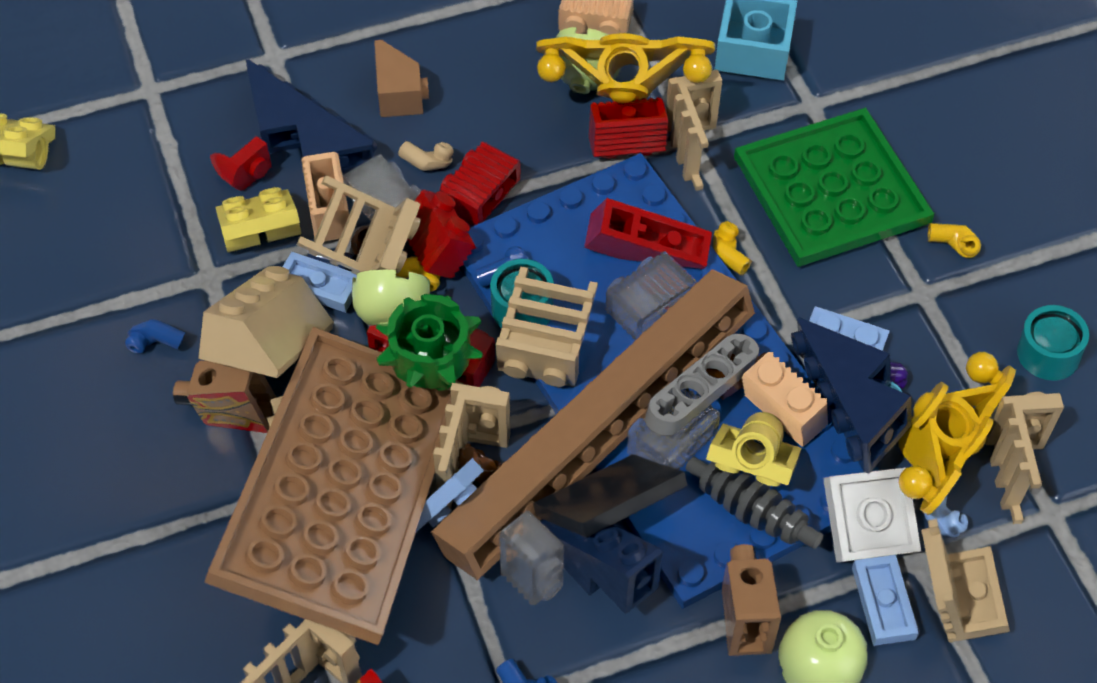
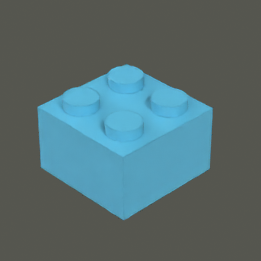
M726 0L714 70L784 81L797 0Z

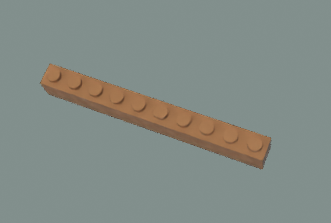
M713 269L699 282L694 284L681 299L671 306L651 327L644 331L636 341L620 356L616 357L605 370L588 383L574 399L562 408L544 427L534 434L528 442L505 461L498 470L431 531L444 557L476 580L481 578L541 520V518L536 516L534 502L588 475L645 420L649 402L654 395L726 337L734 334L755 314L748 285Z

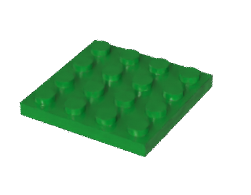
M866 107L735 148L734 159L797 267L928 225L933 221L934 212Z

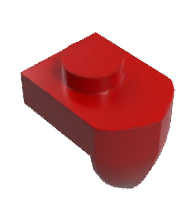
M257 136L231 158L221 153L210 155L211 163L218 175L239 191L245 190L254 181L262 178L272 167L267 143Z

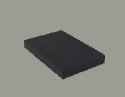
M632 454L534 502L533 505L537 517L587 538L687 486L683 471Z

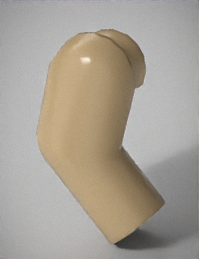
M406 141L400 147L398 156L421 171L447 168L453 161L452 155L454 150L451 145L441 142L435 145L434 151L425 152L411 142Z

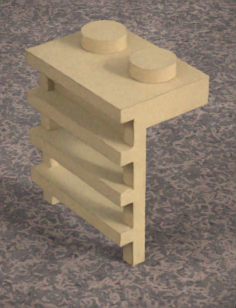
M712 70L709 78L700 83L691 82L685 76L668 79L666 113L668 116L667 132L671 131L670 144L672 148H677L676 160L678 165L684 164L683 179L684 181L692 180L696 191L703 190V183L699 175L702 149L708 148L709 144L704 131L715 129L717 125L722 78L718 70Z
M325 175L321 184L333 189L334 192L314 241L301 236L296 245L309 250L311 255H320L331 260L330 263L333 265H342L352 270L351 273L355 275L363 271L387 269L396 270L398 274L407 258V252L403 251L407 238L411 240L414 237L421 221L420 218L416 217L421 204L405 198L395 208ZM344 194L355 199L336 249L333 251L324 247L323 243ZM365 204L376 210L356 261L344 256V253Z
M520 267L518 276L515 278L512 296L509 298L508 310L503 318L502 330L496 341L498 370L513 378L530 377L543 380L546 384L554 387H562L564 385L575 387L579 375V353L598 283L590 281L588 290H581L527 278L528 268ZM522 292L581 304L583 308L582 311L522 299L521 295ZM517 312L578 326L576 332L518 320L515 319V315Z
M452 383L450 389L452 405L446 404V426L441 425L439 431L441 448L435 447L433 453L437 489L459 471L457 466L460 447L464 448L468 441L504 448L508 447L511 435L509 392L501 391L492 386L480 388ZM452 501L447 504V506H448L450 509H451Z
M1030 392L1021 396L1002 397L993 417L991 430L986 436V445H994L995 447L990 457L991 467H1000L995 479L996 488H1005V493L1000 501L1001 509H1010L1013 524H1022L1024 520L1020 504L1029 486L1031 485V489L1040 488L1042 485L1033 450L1044 449L1064 409L1060 393L1044 394L1042 392Z
M937 519L928 520L929 528L921 530L937 609L949 643L1010 632L991 546L948 554Z
M307 619L296 629L289 623L283 629L286 639L277 648L269 643L263 649L266 656L265 660L257 667L249 662L243 668L246 678L241 683H266L264 676L270 670L275 683H300L318 664L324 667L341 683H356L362 677L358 662L360 656L356 652L354 645L356 639L354 636ZM289 652L294 665L298 668L291 676L284 657Z

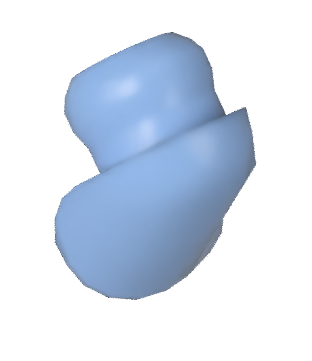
M946 496L931 514L926 515L924 513V516L927 520L937 519L943 536L955 538L967 529L968 520L965 514L960 515L958 510L951 511L946 507Z

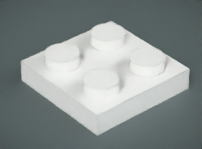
M905 468L873 471L869 474L864 472L823 478L836 562L921 551L913 499L905 496L898 484L899 476Z

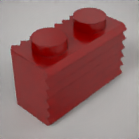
M657 97L656 99L650 98L648 100L645 98L642 100L635 99L628 103H617L614 101L612 103L609 101L606 103L600 101L598 104L595 102L591 103L589 141L593 157L612 159L618 155L642 153L643 156H648L653 152L666 151L668 116L663 99Z
M482 141L480 146H477L476 151L471 149L466 153L462 165H460L459 170L455 171V174L450 173L444 178L440 191L448 194L455 201L454 210L457 215L464 221H467L469 225L473 224L475 226L484 222L521 179L520 160Z
M423 189L415 200L421 204L416 215L421 221L414 237L411 240L407 238V241L413 247L412 250L416 252L414 255L418 257L417 260L421 262L420 265L424 267L423 270L425 272L453 278L455 277V272L459 271V267L463 266V261L468 260L467 256L472 254L471 250L476 248L468 233L470 227L457 215L454 210L455 201L448 194L441 191L435 193Z

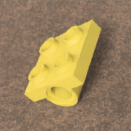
M0 113V165L5 163L7 166L41 170L47 161L48 144L56 139L55 125L42 124L41 119L33 117L11 120L7 119L6 114Z
M279 187L268 188L259 192V196L244 199L243 196L231 197L224 200L221 206L215 207L227 253L261 245L258 234L261 232H265L268 243L301 235L297 208L288 189L281 191Z
M758 412L751 415L745 421L742 429L723 423L710 444L706 460L715 462V466L725 472L739 473L743 471L756 475V480L769 486L789 485L802 448L782 442L784 436L783 425L775 415L768 412ZM753 439L760 441L763 445L756 443Z

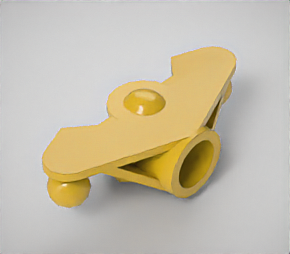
M630 33L610 34L603 36L600 40H584L567 36L537 41L536 51L545 54L538 62L537 72L544 81L551 83L559 81L564 76L566 70L565 62L560 57L564 56L598 85L597 95L611 98L617 103H628L635 99H647L652 91L682 64H684L683 74L686 79L694 83L704 82L712 72V63L705 55L715 52V43L704 39L679 36L664 40H649L646 37ZM583 58L599 59L598 70ZM651 61H660L653 67L650 65ZM632 64L639 66L638 74L631 81L617 82L613 79L617 70L624 65Z
M987 352L972 354L967 360L966 371L971 380L977 383L989 382L991 385L947 393L948 385L944 382L938 383L931 392L922 394L915 402L913 407L914 415L911 417L912 426L898 440L903 456L913 465L901 472L898 480L900 490L911 499L923 498L920 510L926 515L931 514L945 499L961 476V468L965 461L984 446L987 439L986 436L993 425V419L990 417L1012 385L1016 370L1008 365L1000 371L995 357Z

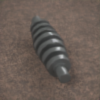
M695 456L688 461L686 471L699 478V488L704 493L711 494V498L715 502L723 504L724 509L731 515L736 514L737 520L744 524L750 523L752 528L759 531L765 529L766 534L776 538L781 535V541L788 544H793L800 540L813 549L817 548L820 544L823 534L808 526V515L800 509L795 511V505L788 499L783 500L782 494L777 490L770 489L769 485L759 482L754 476L747 473L722 471L715 466V462L706 464Z

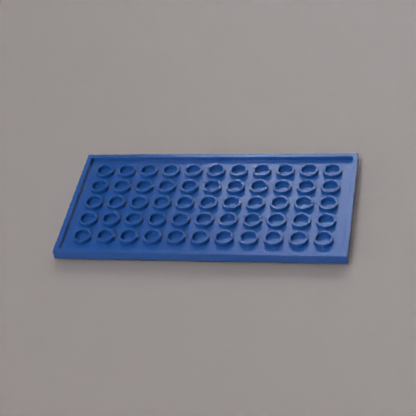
M642 153L470 227L468 232L476 248L471 250L472 254L467 256L468 260L463 261L461 269L491 315L490 285L482 287L475 270L505 258L506 251L511 247H521L530 260L545 266L551 273L554 284L587 291L590 281L598 283L579 353V375L576 386L564 385L562 387H554L546 384L543 380L533 378L555 414L574 399L588 383L605 370L616 357L620 356L710 270L713 269L736 280L711 245L707 267L704 269L618 259L584 248L590 214L606 198L696 226ZM554 299L555 306L582 311L583 305ZM752 301L755 314L734 334L747 335L757 342L759 347L758 356L765 352H773L774 357H779L780 362H785L786 367H791V373L797 372V378H803V383H809V388H815V393H818L815 383L809 380L806 371ZM550 320L546 326L576 332L578 325ZM686 388L681 390V393L688 398L698 399L701 397L693 389ZM743 388L724 400L719 397L679 432L673 435L664 436L651 431L644 420L592 470L595 473L634 454L685 473L687 486L624 518L635 536L659 547L663 551L660 576L682 609L722 589L726 563L731 561V548L742 544L752 545L756 548L757 559H768L772 563L806 545L800 540L793 544L781 541V535L776 538L766 534L765 529L759 531L752 528L750 523L744 524L737 520L736 514L731 515L724 509L723 504H718L711 498V494H706L699 488V478L686 471V465L693 456L706 464L712 462L706 460L711 442L723 423L742 429L745 421L751 415L762 412L744 396L745 390ZM672 405L671 410L668 412L669 414H672V415H673V412H674V409H675V407H674L673 405ZM827 406L828 425L805 446H800L784 431L782 442L802 449L789 485L770 486V489H775L782 494L783 500L788 499L795 505V511L800 509L807 514L808 526L823 535L831 532L823 478L864 473L859 462H852L850 459L844 433L838 434L836 432L830 406ZM753 439L756 443L763 445L760 441ZM875 466V468L871 472L880 470L877 466Z

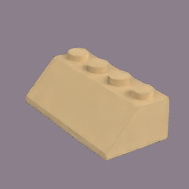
M269 266L203 312L198 359L278 378L300 358L312 327L330 332L333 329L334 321L303 277L289 274V270L284 267Z

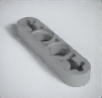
M732 334L726 337L652 397L645 415L646 425L651 431L659 435L667 436L679 432L742 379L743 374L756 362L759 354L757 342L744 334ZM732 354L737 355L733 362L730 360ZM706 369H717L725 377L714 378L706 372ZM686 388L693 389L701 397L698 399L688 398L681 393V390ZM672 405L675 407L673 415L668 413Z

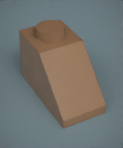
M374 40L381 117L423 114L422 99H429L428 79L420 78L419 63L383 40Z

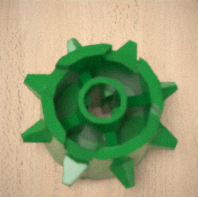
M424 294L421 295V300L414 301L410 297L403 299L404 307L403 303L398 305L389 317L388 323L377 324L376 326L377 330L387 336L389 344L376 359L379 366H393L397 378L405 381L406 386L409 388L415 386L428 389L435 388L441 391L446 390L452 386V383H456L455 380L461 377L468 367L470 359L482 358L483 353L470 345V334L481 324L479 316H464L460 312L459 305L452 301L450 296Z

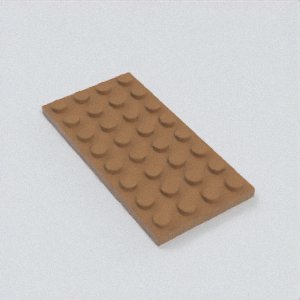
M312 327L204 583L378 645L388 620L435 473L433 453L435 447L441 448L439 431L441 425L446 426V404L452 405L451 387L443 391L435 388L428 389L415 386L409 388L406 386L405 381L397 378L393 366L378 365L376 359L382 352Z

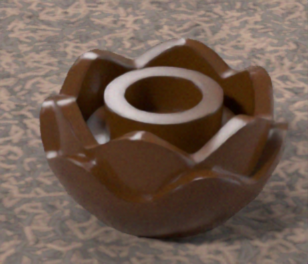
M469 443L464 448L460 447L458 469L460 470L473 458L484 470L475 479L480 484H483L502 465L499 461L488 458L482 450L471 447Z

